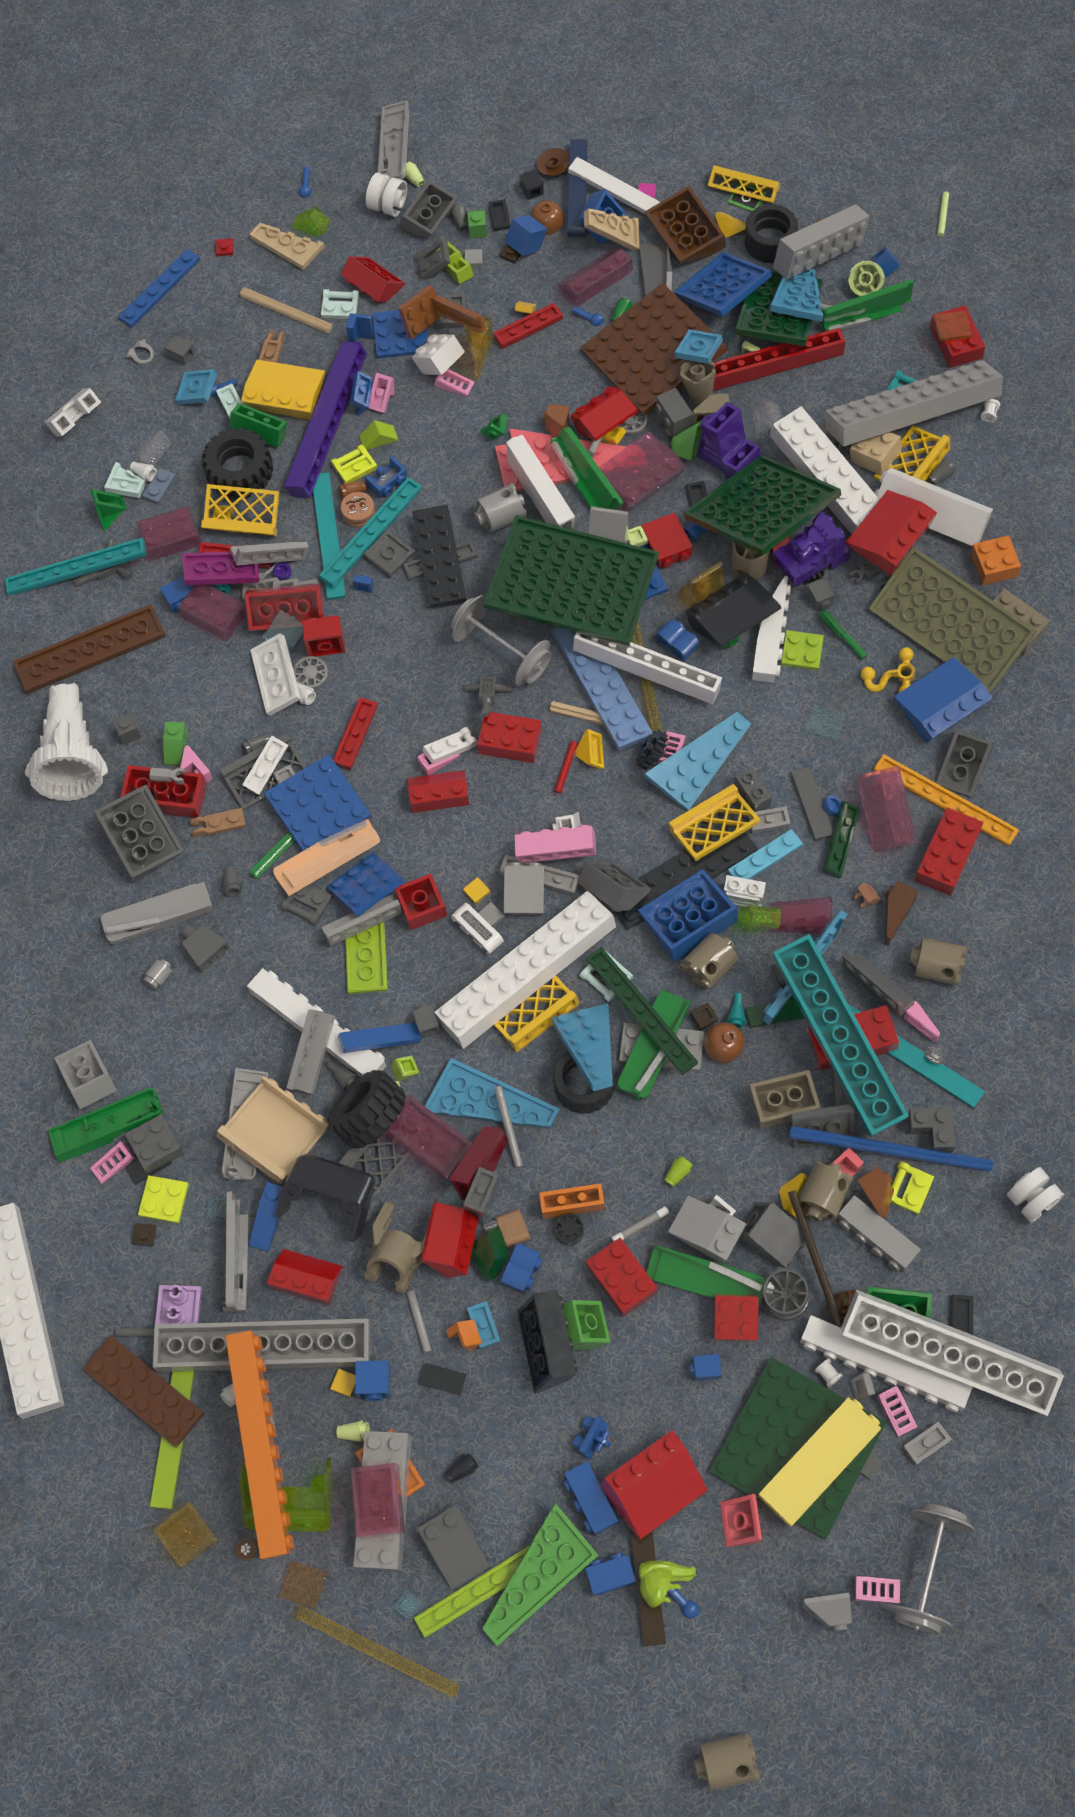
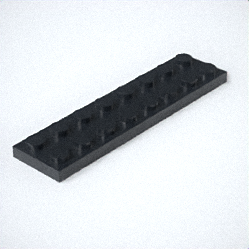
M726 825L725 831L733 832L737 826ZM744 832L697 861L692 858L687 850H684L638 878V880L651 888L650 892L630 910L614 912L626 929L629 930L644 921L638 912L643 906L702 869L711 879L715 878L758 851V848L748 834ZM711 834L708 841L716 842L720 840V836ZM693 845L695 853L700 852L704 848V845Z

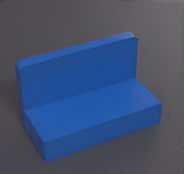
M350 313L346 326L348 341L359 342L360 338L374 339L371 316Z
M357 371L354 375L350 404L356 406L355 415L357 416L369 408L373 378L360 371Z

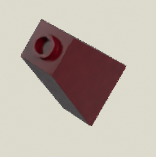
M484 1126L451 1175L450 1181L462 1200L466 1199L479 1167L491 1172L495 1171L508 1141L501 1128Z

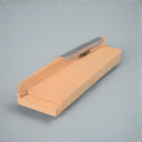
M366 819L312 845L275 867L273 873L287 895L290 896L380 842V838L370 821Z

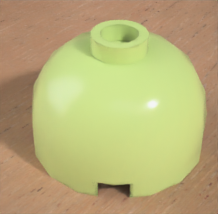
M861 261L850 271L848 281L850 288L859 296L878 291L884 285V272L875 262Z

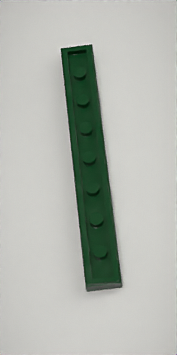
M602 947L586 958L589 965L681 1075H684L698 1064L696 1058Z

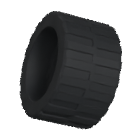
M765 204L752 210L746 220L744 239L746 251L750 256L763 263H774L780 239L798 231L795 214L790 209L775 204ZM765 228H775L782 231L785 235L769 239L762 237L757 232Z
M569 1051L564 1052L554 1066L553 1083L557 1099L565 1108L572 1112L590 1114L594 1111H599L609 1103L610 1098L613 1096L615 1088L613 1065V1086L597 1090L589 1095H578L571 1092L565 1085L566 1074L569 1070L576 1067L577 1064Z

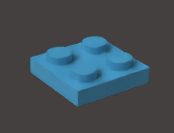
M689 329L675 351V358L709 364L723 341L722 335Z
M214 369L184 372L175 399L177 404L208 402L217 372Z

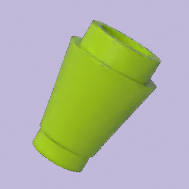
M680 1155L678 1159H674L664 1180L674 1187L691 1172L690 1169L693 1165Z

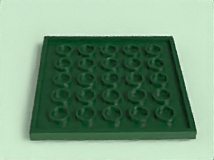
M761 454L685 511L684 516L685 519L760 555H765L842 494L840 488Z
M771 1357L709 1473L747 1495L755 1494L756 1500L768 1506L758 1497V1494L846 1399ZM862 1409L868 1416L872 1414L866 1411L865 1409ZM875 1415L873 1416L880 1422L878 1426L881 1427V1430L796 1522L825 1540L887 1423Z

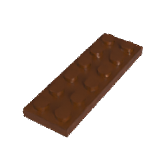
M111 1335L82 1368L176 1448L205 1414Z

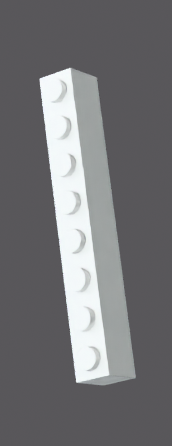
M576 633L574 637L573 651L702 701L713 704L719 693L722 681L720 676L634 643L627 646L581 633Z
M262 968L247 985L249 992L302 1032L308 1009L322 1012L323 1010L317 1005H310L308 1003L309 1000L301 993L297 995L293 992L294 989L287 982H280L274 972H267ZM334 1020L326 1048L328 1053L360 1077L367 1072H371V1070L383 1071L386 1068L384 1056L377 1051L375 1053L371 1050L343 1053L338 1034L350 1030L347 1028L343 1030L338 1026L339 1023Z
M812 1315L800 1343L804 1344L803 1347L809 1351H821L824 1353L823 1356L835 1361L837 1358L844 1361L843 1364L851 1369L861 1368L864 1370L863 1373H869L870 1377L876 1378V1375L882 1377L888 1385L896 1386L898 1384L905 1387L904 1391L907 1393L924 1395L926 1401L937 1404V1402L945 1404L947 1410L955 1413L958 1410L961 1412L964 1410L973 1387L842 1335L840 1327Z

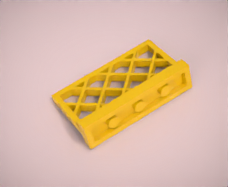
M912 426L901 440V448L910 446L912 451L900 452L895 459L901 458L902 463L893 466L891 463L887 470L890 468L895 470L904 468L905 474L926 482L928 476L931 475L949 451L950 437L946 435L939 437ZM913 432H915L918 435H920L921 438L911 440L910 436L913 434ZM928 441L937 442L933 446L927 447L926 442ZM923 443L924 448L914 450L913 445ZM926 452L927 456L925 458L917 459V454ZM914 456V461L905 463V457ZM917 466L916 471H907L906 467ZM876 473L874 478L880 481L881 475Z
M207 484L204 520H202L201 527L209 530L276 536L280 492ZM212 489H218L222 494L216 501L211 497ZM232 491H236L240 495V498L234 503L227 497ZM249 493H254L258 499L250 505L245 497ZM267 495H275L274 503L269 507L262 500ZM225 498L230 506L222 511L217 504ZM243 499L248 508L240 513L235 505ZM261 501L266 509L258 515L253 507ZM215 506L221 514L216 518H209V511ZM233 508L238 516L233 520H229L225 514ZM251 509L256 518L248 522L243 515ZM268 511L272 515V524L264 523L261 519Z
M732 784L670 821L669 828L673 837H676L692 858L697 861L759 824L760 818L740 796L737 787ZM738 801L741 804V809H731L730 805ZM724 812L725 818H714V814ZM728 814H739L738 821L727 820ZM742 815L751 816L753 819L750 822H741ZM702 821L709 822L708 829L698 828V824ZM712 823L723 824L722 831L711 830ZM726 825L737 826L733 832L725 831ZM686 831L693 832L692 839L683 838L681 834ZM696 832L707 834L706 840H696ZM710 834L720 836V840L716 842L708 841ZM693 845H704V848L700 852L695 853Z
M555 975L552 978V985H543L537 990L536 997H528L521 1003V1009H513L509 1012L510 1014H520L519 1022H509L508 1013L505 1021H498L494 1026L507 1039L512 1048L518 1052L551 1027L553 1017L568 1014L579 1005L577 995L572 990L570 991ZM540 990H551L550 998H541ZM554 990H563L566 993L562 998H553ZM525 1002H535V1010L524 1009ZM539 1002H549V1008L538 1010ZM523 1014H534L533 1020L522 1022ZM518 1026V1031L510 1036L507 1033V1027Z

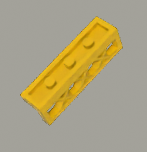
M713 165L708 187L773 204L776 194L781 187L777 181ZM715 176L722 177L725 180L719 185L713 183ZM732 180L741 183V186L733 189L730 187L729 182ZM753 185L758 190L748 193L745 186ZM764 189L772 190L771 198L764 197L761 191Z

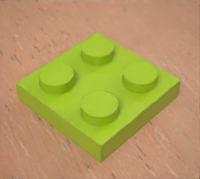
M786 630L781 665L819 671L824 635Z

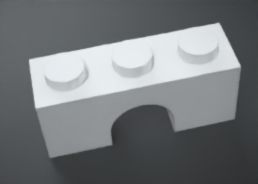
M91 388L82 389L47 419L45 424L55 436H63L75 426L74 422L84 414L90 413L101 401Z

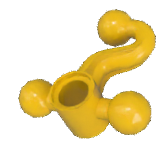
M905 647L899 651L898 656L902 664L899 665L897 670L886 671L877 685L872 683L875 677L874 669L864 667L860 672V676L864 680L865 687L871 692H879L884 689L888 679L891 677H898L902 682L899 693L911 686L910 682L915 677L914 666L910 664L914 656L912 649ZM903 670H909L911 671V674L906 677L903 676L901 672Z

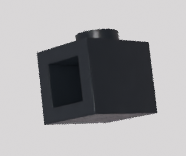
M535 169L519 175L520 187L528 200L544 195L543 178L541 175L538 176Z

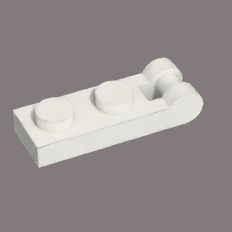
M464 727L455 734L423 746V752L430 762L435 764L475 747L478 741L475 737L471 736V731L468 727Z

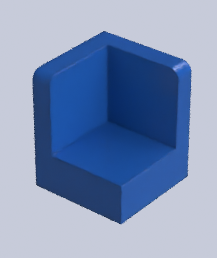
M886 246L872 257L873 262L882 268L885 277H888L900 267L899 261Z

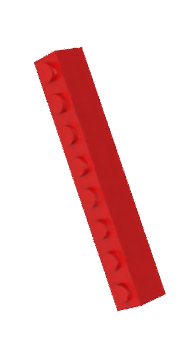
M840 328L808 336L806 346L782 343L713 362L716 368L713 391L844 355L846 341Z

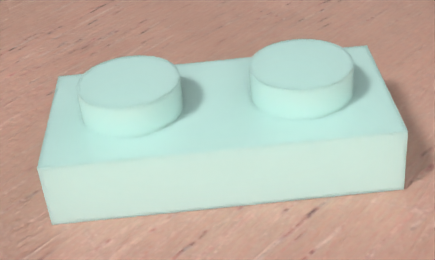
M233 384L216 390L229 419L231 411L238 403L242 404Z

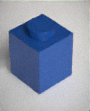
M719 1354L693 1356V1362L689 1363L690 1375H695V1381L721 1379Z

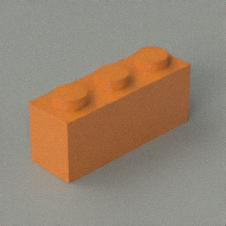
M601 1183L539 1193L543 1219L560 1217L564 1214L575 1215L605 1210Z

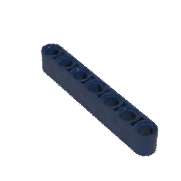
M570 139L569 167L577 157L587 162V139ZM570 173L567 237H585V227L578 221V218L586 202V180Z

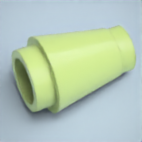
M412 162L406 163L405 178L417 188L423 185L425 180L416 164Z
M361 1420L337 1426V1438L364 1442L365 1431H370L369 1423Z

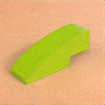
M448 242L450 264L444 268L457 283L461 284L474 277L472 267L462 258L461 252Z

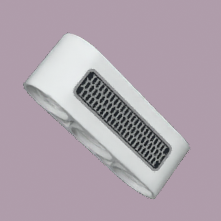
M464 903L451 915L454 922L457 921L461 925L460 928L467 935L470 934L474 938L473 941L480 948L483 947L487 951L486 954L490 955L504 942L500 934L468 903Z

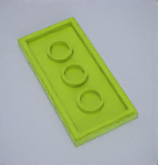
M382 922L345 939L348 994L388 991L385 923Z

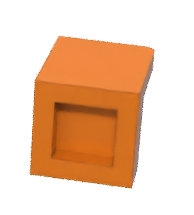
M474 1319L457 1322L446 1330L448 1338L459 1336L462 1346L466 1347L467 1351H471L482 1344Z

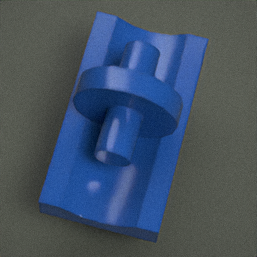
M587 1416L582 1427L589 1431L585 1438L577 1435L572 1444L586 1458L591 1460L595 1451L600 1453L603 1446L610 1448L611 1443L607 1441L610 1433L606 1431L609 1425L599 1416H596V1418Z

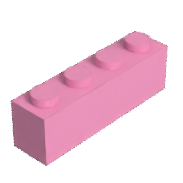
M580 825L577 828L561 827L559 830L543 829L534 833L525 831L515 835V857L521 864L596 855L595 832L593 827L588 825Z

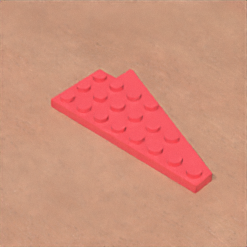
M510 429L511 438L520 435L524 436L554 485L572 481L550 444L551 439L555 438V436ZM579 439L588 452L593 441ZM600 443L592 457L604 475L647 467L644 450L639 448ZM506 444L495 446L503 485L506 486L513 483L517 492L524 491V487L508 464Z

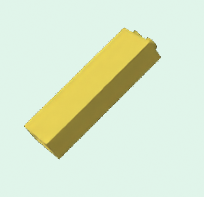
M848 1397L758 1494V1497L790 1528L881 1430V1427L878 1426L880 1422L872 1414L868 1416L862 1410L864 1407L856 1399L851 1400Z

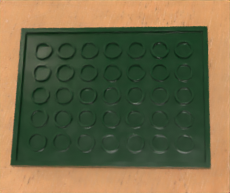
M516 515L485 598L484 608L630 646L656 567L659 552Z

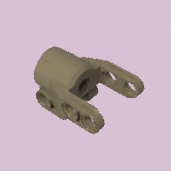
M386 1201L372 1226L371 1241L373 1254L367 1264L365 1280L372 1283L377 1281L387 1262L393 1265L399 1272L394 1283L396 1284V1291L405 1294L417 1267L423 1263L421 1257L426 1235L421 1243L415 1241L409 1234L403 1231H387L392 1221L391 1215L395 1203Z

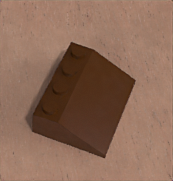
M690 186L685 187L645 211L646 216L680 264L712 256L726 247L724 233Z

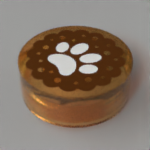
M243 1538L237 1542L235 1553L242 1561H250L257 1555L258 1547L252 1539Z

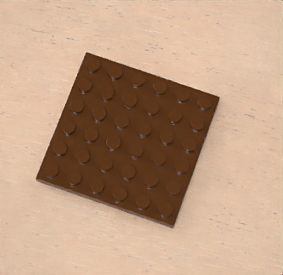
M662 283L581 346L580 349L616 388L624 392L637 410L645 416L655 408L656 396L674 388L678 390L684 385L680 377V368L689 360L675 358V351L688 330L714 333ZM723 342L711 359L712 362L728 351L727 346Z

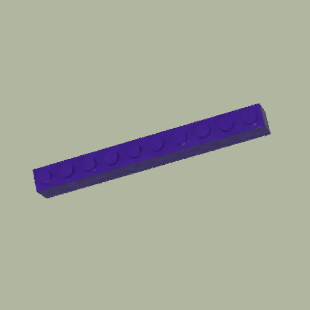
M341 342L285 481L284 487L293 497L310 498L351 396L354 375L357 371L361 370L367 355L360 342Z

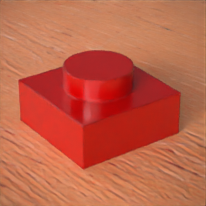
M233 238L216 239L217 257L234 255Z

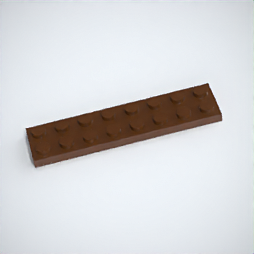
M152 604L16 659L13 663L26 693L29 694L162 639L166 635Z

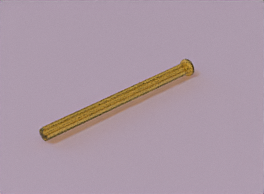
M638 619L632 643L645 648ZM640 676L651 731L660 730L663 732L653 683L651 680Z
M305 1604L300 1606L295 1621L300 1620L451 1697L457 1695L460 1688L459 1684L305 1607Z

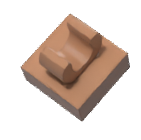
M866 883L858 887L860 892L854 896L855 899L864 897V902L860 905L861 907H867L869 904L875 905L881 901L871 885Z

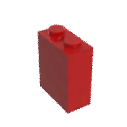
M675 512L641 525L648 539V544H646L648 549L659 552L656 563L658 568H668L675 562L680 560L682 562L687 561L692 556L693 546Z

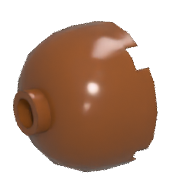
M540 201L531 210L530 216L547 228L545 235L555 234L562 228L564 216L562 209L555 202Z
M728 1022L712 1026L706 1032L703 1039V1046L707 1056L720 1064L736 1060L742 1053L745 1044L741 1030Z

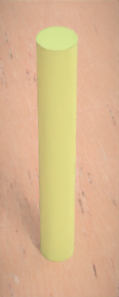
M948 192L942 193L937 236H944L949 200Z

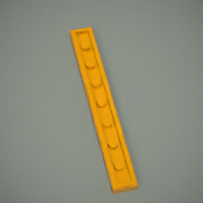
M884 754L873 769L878 774H892L897 779L898 785L944 811L948 807L983 821L981 831L1007 846H1010L1019 832V829Z

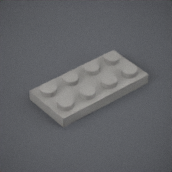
M624 1023L620 1063H627L642 1030L639 1024ZM679 1029L677 1037L698 1061V1064L691 1071H700L704 1031ZM666 1058L662 1067L676 1069L669 1059Z

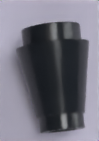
M470 1453L463 1454L445 1474L449 1481L453 1483L475 1473L478 1464Z

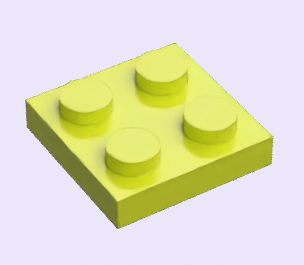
M148 1175L138 1216L179 1224L189 1183Z

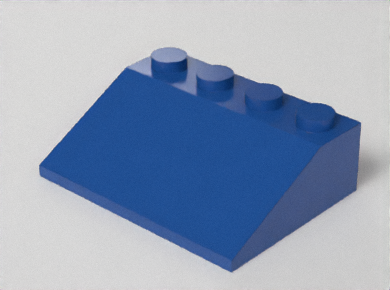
M953 657L893 698L921 738L928 743L987 704L993 697L983 683Z
M703 869L638 910L662 949L673 962L691 952L709 933L719 934L739 921L737 907Z

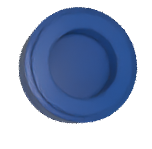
M834 795L828 796L822 803L824 811L831 816L838 814L841 801Z

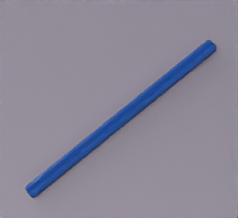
M792 1126L789 1130V1137L792 1139L987 1172L993 1169V1161L990 1159Z

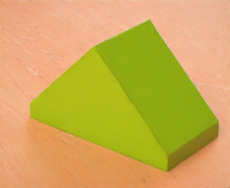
M376 420L359 435L361 443L366 450L398 441L393 425Z

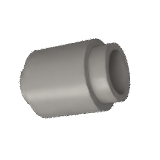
M164 959L160 961L155 960L145 973L143 981L153 989H157L158 986L161 987L172 972L170 969L171 965Z

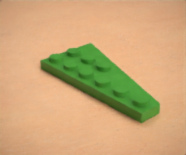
M554 1503L482 1627L496 1646L598 1556L556 1503Z

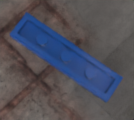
M415 1022L341 1032L338 1034V1039L343 1053L420 1043L421 1035Z

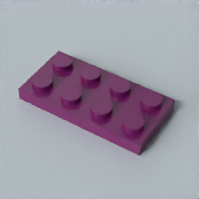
M231 552L182 553L184 585L259 583L258 564L236 565Z

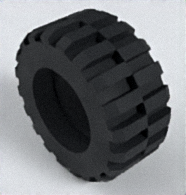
M231 428L226 432L221 431L218 436L215 435L211 438V442L206 444L205 450L202 453V466L207 482L210 485L260 489L261 487L265 488L268 485L267 480L270 481L272 478L273 461L268 444L261 435H255V432L248 429V431H245V428H239V430ZM244 455L253 459L242 470L230 471L222 467L228 459L234 456ZM216 489V493L222 496L221 492ZM232 491L227 495L230 499L232 496H235L236 499L240 498L236 491ZM249 493L246 496V498L252 497L251 493Z
M371 1070V1072L365 1073L362 1077H358L354 1083H351L340 1094L338 1100L334 1102V1106L330 1109V1115L328 1116L329 1128L349 1147L355 1149L364 1148L367 1144L370 1145L374 1140L379 1139L396 1122L398 1115L403 1111L402 1107L405 1106V1092L386 1072Z

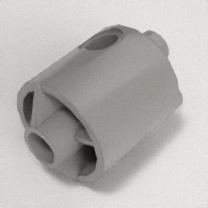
M510 483L476 499L477 511L474 512V516L479 526L487 528L490 533H493L512 524L516 515L527 517V512L522 506L525 504V501L521 494H517L515 485Z

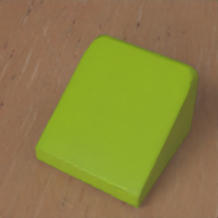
M413 1056L397 1058L390 1064L395 1078L399 1082L419 1074Z

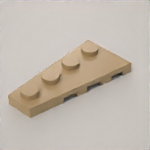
M594 209L584 211L585 228L632 251L640 249L638 218L629 219L628 216L624 215L619 217L614 213L605 214L604 211Z
M259 223L249 234L250 239L302 270L325 248L323 242L318 241L316 243L311 241L310 238H300L295 236L294 233H284L278 228Z

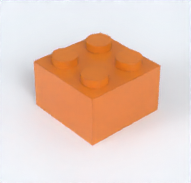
M1009 535L973 544L970 555L982 586L1018 577L1021 565Z

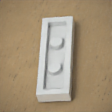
M271 736L245 779L243 786L260 795L287 750L288 745Z

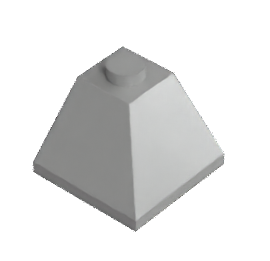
M849 1593L807 1598L801 1603L805 1611L827 1628L833 1627L834 1631L847 1630V1625L852 1623Z

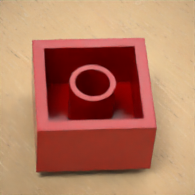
M330 615L324 618L302 620L304 642L308 656L317 657L346 653L340 616Z
M432 874L402 884L395 889L410 930L447 916L445 905Z
M714 1294V1339L758 1340V1295Z

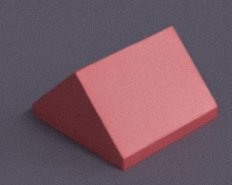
M751 1494L720 1502L726 1547L761 1543L762 1536L756 1495Z

